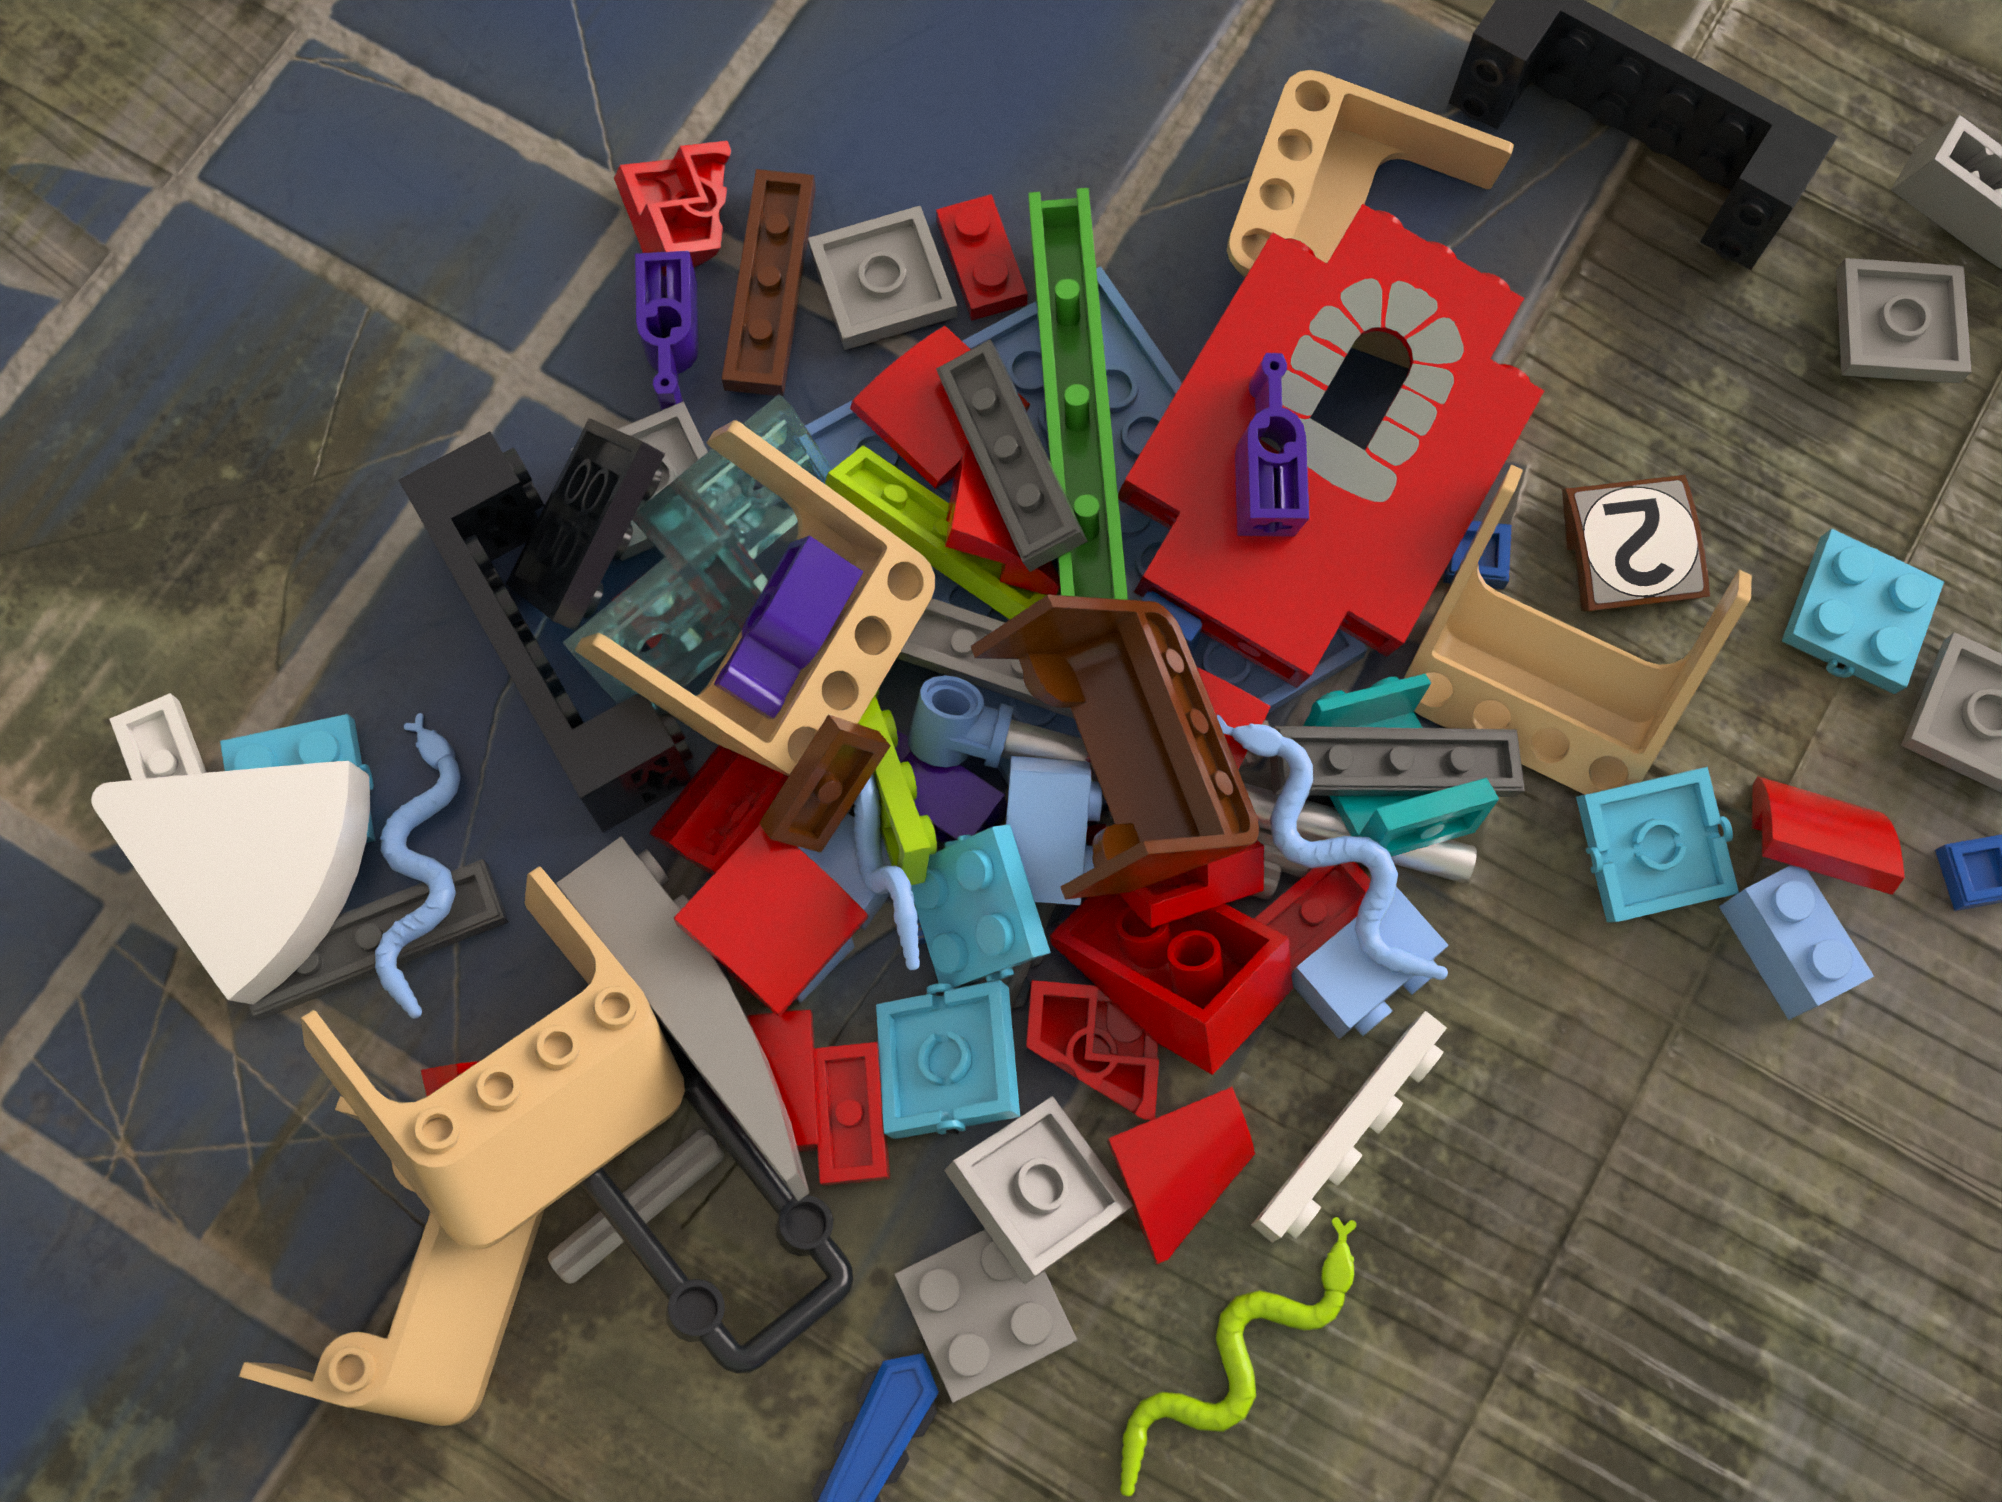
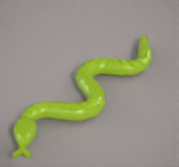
M1335 1217L1332 1219V1224L1338 1233V1241L1327 1254L1322 1267L1321 1282L1325 1292L1320 1302L1314 1305H1305L1279 1294L1258 1290L1236 1296L1220 1313L1216 1342L1229 1380V1392L1224 1400L1213 1404L1180 1393L1159 1392L1140 1401L1128 1419L1122 1438V1483L1120 1485L1122 1495L1129 1497L1134 1494L1138 1472L1141 1468V1460L1144 1457V1448L1147 1445V1430L1155 1420L1165 1417L1197 1430L1224 1432L1246 1418L1256 1398L1254 1369L1243 1338L1245 1326L1251 1320L1263 1318L1306 1331L1321 1329L1336 1319L1344 1305L1345 1293L1350 1289L1354 1279V1257L1351 1256L1349 1246L1346 1243L1347 1235L1357 1226L1354 1220L1349 1221L1344 1226L1339 1218Z

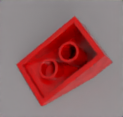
M1120 894L1088 897L1049 935L1051 944L1154 1040L1211 1075H1214L1293 989L1289 938L1227 904L1150 928Z

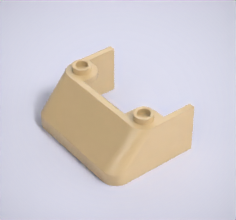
M340 1096L335 1110L361 1121L345 1099ZM392 1162L393 1172L397 1180L405 1188L415 1192ZM544 1210L499 1243L481 1249H471L459 1245L445 1232L430 1212L387 1338L363 1332L344 1334L332 1341L324 1350L315 1374L283 1364L244 1362L239 1377L336 1405L435 1426H451L466 1421L477 1411L483 1400Z

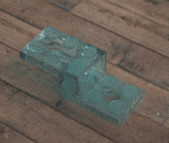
M780 394L743 423L752 432L825 484L827 474L833 468L794 408ZM711 449L639 508L632 519L663 560L563 641L573 656L617 704L636 695L637 692L578 654L574 649L581 638L601 633L684 688L730 650L741 632L749 613L766 586L768 579L753 559L798 523L794 510L785 500L765 486L753 491L756 479L714 449ZM662 634L661 640L654 648L646 652H640L648 639ZM649 700L654 710L659 708V706Z

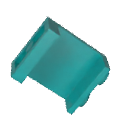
M1421 674L1401 680L1398 677H1388L1376 682L1370 688L1345 693L1342 690L1332 691L1313 703L1311 712L1303 726L1423 728L1414 711L1430 687L1431 682L1426 674ZM1487 778L1422 796H1329L1351 836L1371 838L1387 849L1391 857L1475 833L1499 800Z

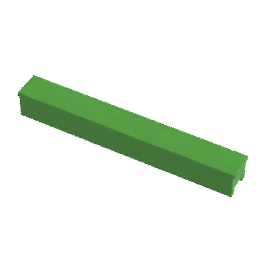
M1089 188L1077 189V198L1041 201L1040 192H1029L1030 231L1049 461L1088 541L1057 557L1060 595L1128 600Z

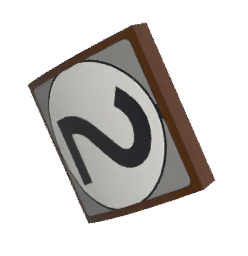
M1686 475L1562 489L1567 550L1576 551L1581 611L1710 597L1703 539Z

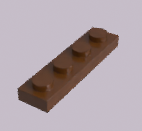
M756 169L722 374L724 391L784 397L816 190L814 175Z

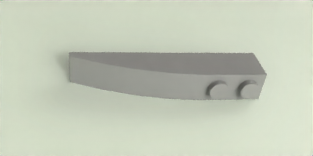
M1958 115L1915 147L1891 191L1980 256L2002 269V146L1961 115Z
M621 836L556 884L640 987L654 1015L799 1201L809 1193L797 1143L769 1061L732 987L713 956L676 926L673 918L689 900L682 894L673 901L662 888V885L668 882L669 878L656 859L647 849L636 855Z

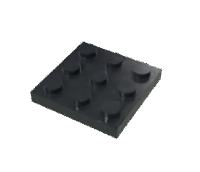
M588 418L506 585L552 621L576 631L582 618L588 619L597 609L604 590V586L600 582L612 559L618 560L628 548L633 535V526L630 523L641 501H648L656 492L663 475V468L659 465L665 453L637 438Z

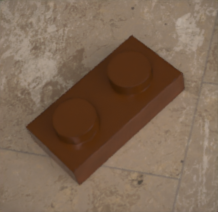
M828 714L759 822L760 826L772 840L821 853L891 745L877 730Z

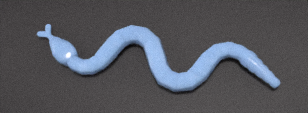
M422 713L416 715L415 723H406L404 729L417 732L416 747L419 749L422 758L432 768L439 770L440 777L431 789L414 797L393 812L391 817L387 819L380 840L381 853L391 869L424 882L429 886V895L424 904L400 920L395 921L393 926L382 934L380 943L375 950V969L382 987L388 991L392 998H395L397 1004L401 1005L402 1009L413 1019H417L422 1015V1009L418 1005L417 999L414 997L407 980H405L404 974L401 970L397 969V957L403 947L432 931L449 914L456 891L450 870L434 858L409 850L406 846L407 837L413 828L435 815L450 803L458 791L461 780L459 766L455 760V751L452 745L442 735L438 734L436 730L431 731L423 728L424 715Z
M1216 715L1223 734L1231 735L1244 749L1262 757L1280 756L1289 765V777L1276 800L1270 817L1273 843L1290 862L1308 868L1359 862L1369 869L1371 875L1370 886L1358 909L1355 931L1361 950L1377 964L1385 966L1391 971H1401L1405 974L1412 973L1416 976L1444 980L1448 974L1445 967L1438 966L1431 961H1426L1422 957H1416L1413 953L1405 952L1401 948H1391L1380 937L1379 926L1394 899L1398 872L1389 851L1369 837L1341 836L1310 842L1303 839L1298 833L1297 819L1313 783V764L1306 750L1293 739L1282 736L1281 733L1270 726L1251 723L1233 728L1227 726L1220 715Z
M872 774L854 802L855 856L858 858L859 872L867 888L878 894H891L895 909L894 921L900 936V944L903 947L906 966L909 970H916L919 968L920 962L918 958L919 938L917 935L918 915L914 907L915 899L913 891H911V883L904 871L895 865H885L882 859L879 830L881 828L879 817L881 815L879 790L876 788L874 774Z

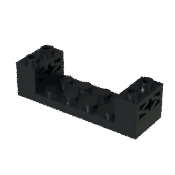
M1496 0L1473 32L1448 102L1460 109L1470 119L1482 121L1498 130L1529 83L1533 82L1544 88L1550 95L1564 99L1592 114L1601 123L1615 127L1645 143L1652 151L1665 154L1696 171L1703 179L1716 182L1729 189L1731 192L1700 240V243L1715 250L1723 259L1737 262L1749 270H1752L1793 210L1838 137L1585 0Z
M488 432L399 479L398 481L577 794L602 832H606L687 786L691 778L684 763L692 759L693 755L684 740L685 737L674 717L660 707L654 710L649 700L637 693L591 720L583 722L491 561L527 542L538 520L535 511L545 506L515 448L512 447L502 452L491 432Z

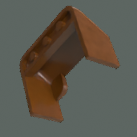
M1046 595L970 646L974 657L978 659L1019 660L1023 670L1024 684L1034 698L1051 707L1071 709L1115 823L1099 831L1094 837L1092 856L1094 868L1060 886L1065 900L1132 892L1231 856L1257 841L1259 823L1255 810L1184 634L1174 616L1164 606L1153 601Z

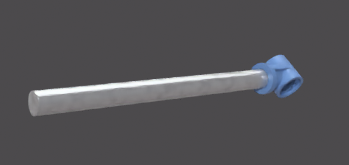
M946 675L933 677L924 682L919 692L907 736L908 746L916 757L923 762L939 767L957 766L964 762L968 755L985 759L984 765L992 768L998 767L1001 757L1011 759V756L1086 761L1085 759L1088 755L1081 738L1012 720L1013 706L1002 703L999 709L986 706L980 691L970 682ZM1090 763L1091 781L1098 782L1093 766ZM1244 783L1255 810L1259 827L1271 830L1270 817L1279 795H1273L1271 790ZM1308 800L1305 801L1297 819V831L1303 839L1313 842L1341 836H1351L1336 808ZM1448 840L1392 856V860L1395 865L1466 883L1472 875L1477 851L1475 846Z

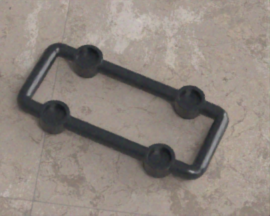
M657 1020L684 1078L685 1092L683 1098L687 1099L778 1214L776 1237L780 1245L791 1254L811 1256L826 1275V1279L745 1344L740 1345L722 1323L725 1303L719 1289L705 1280L688 1279L603 1167L581 1182L580 1185L668 1298L666 1322L671 1332L679 1339L688 1342L701 1341L714 1360L725 1370L736 1374L750 1373L763 1366L845 1299L850 1293L854 1281L853 1269L847 1256L830 1236L833 1230V1216L829 1207L822 1200L814 1196L806 1195L799 1201L794 1197L681 1048Z

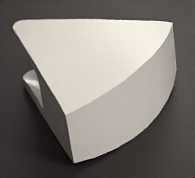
M336 761L103 783L95 789L91 801L96 813L225 997L231 1001L254 1005L281 985L308 959L327 935L344 907L357 877L367 840L370 814L369 774L350 761Z

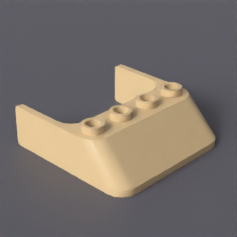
M1314 70L1300 71L1289 78L1280 96L1228 239L1227 253L1229 260L1245 278L1270 235L1274 232L1284 239L1293 238L1303 242L1312 249L1315 257L1327 263L1362 203L1365 204L1377 168L1387 160H1409L1484 189H1491L1510 159L1514 144L1326 73ZM1378 331L1369 332L1356 339L1352 345L1354 349L1408 369L1410 367L1409 355L1405 346L1391 334Z
M733 420L712 433L707 441L708 446L789 504L798 520V536L796 540L811 536L863 571L862 576L821 648L811 662L800 671L779 713L774 719H767L714 685L718 674L727 664L742 638V630L709 684L698 695H693L601 633L581 638L574 650L710 741L789 776L828 714L858 724L931 601L935 590V574L931 564L922 554L746 426Z
M1511 464L1405 674L1404 679L1426 674L1431 682L1430 687L1414 712L1445 728L1517 729L1522 765L1584 795L1642 782L1751 598L1752 575L1740 569L1737 571L1693 648L1683 659L1672 664L1662 665L1640 659L1510 598L1485 583L1479 572L1478 561L1511 500L1523 471Z
M537 867L527 874L525 906L589 986L570 1001L428 1097L409 1103H399L386 1099L374 1088L315 1010L301 1017L303 1040L307 1051L445 1232L459 1245L471 1249L488 1248L499 1243L661 1125L679 1109L685 1092L684 1078L643 991L541 867Z

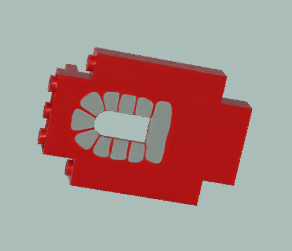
M1363 203L1327 263L1315 257L1312 249L1303 242L1293 238L1284 239L1272 232L1119 490L1118 499L1170 529L1135 588L1134 593L1142 598L1147 591L1157 593L1202 620V633L1295 688H1298L1313 674L1337 629L1344 631L1388 657L1405 643L1544 393L1543 389L1530 382L1529 377L1522 370L1512 365L1498 364L1490 359L1523 302L1524 297L1510 290L1509 285L1500 277L1491 273H1481L1458 260L1455 253L1447 246L1434 241L1428 242L1405 229L1400 220L1394 215L1382 210H1373ZM1369 332H1385L1396 337L1405 346L1409 355L1410 367L1404 382L1365 450L1310 419L1355 340ZM1266 353L1283 354L1287 362V370L1281 379L1282 408L1296 414L1304 424L1306 432L1309 520L1296 536H1237L1235 451L1238 441L1256 415L1255 398L1249 392V383ZM1262 437L1259 441L1262 447L1270 453L1278 454L1281 450L1278 444L1270 438Z

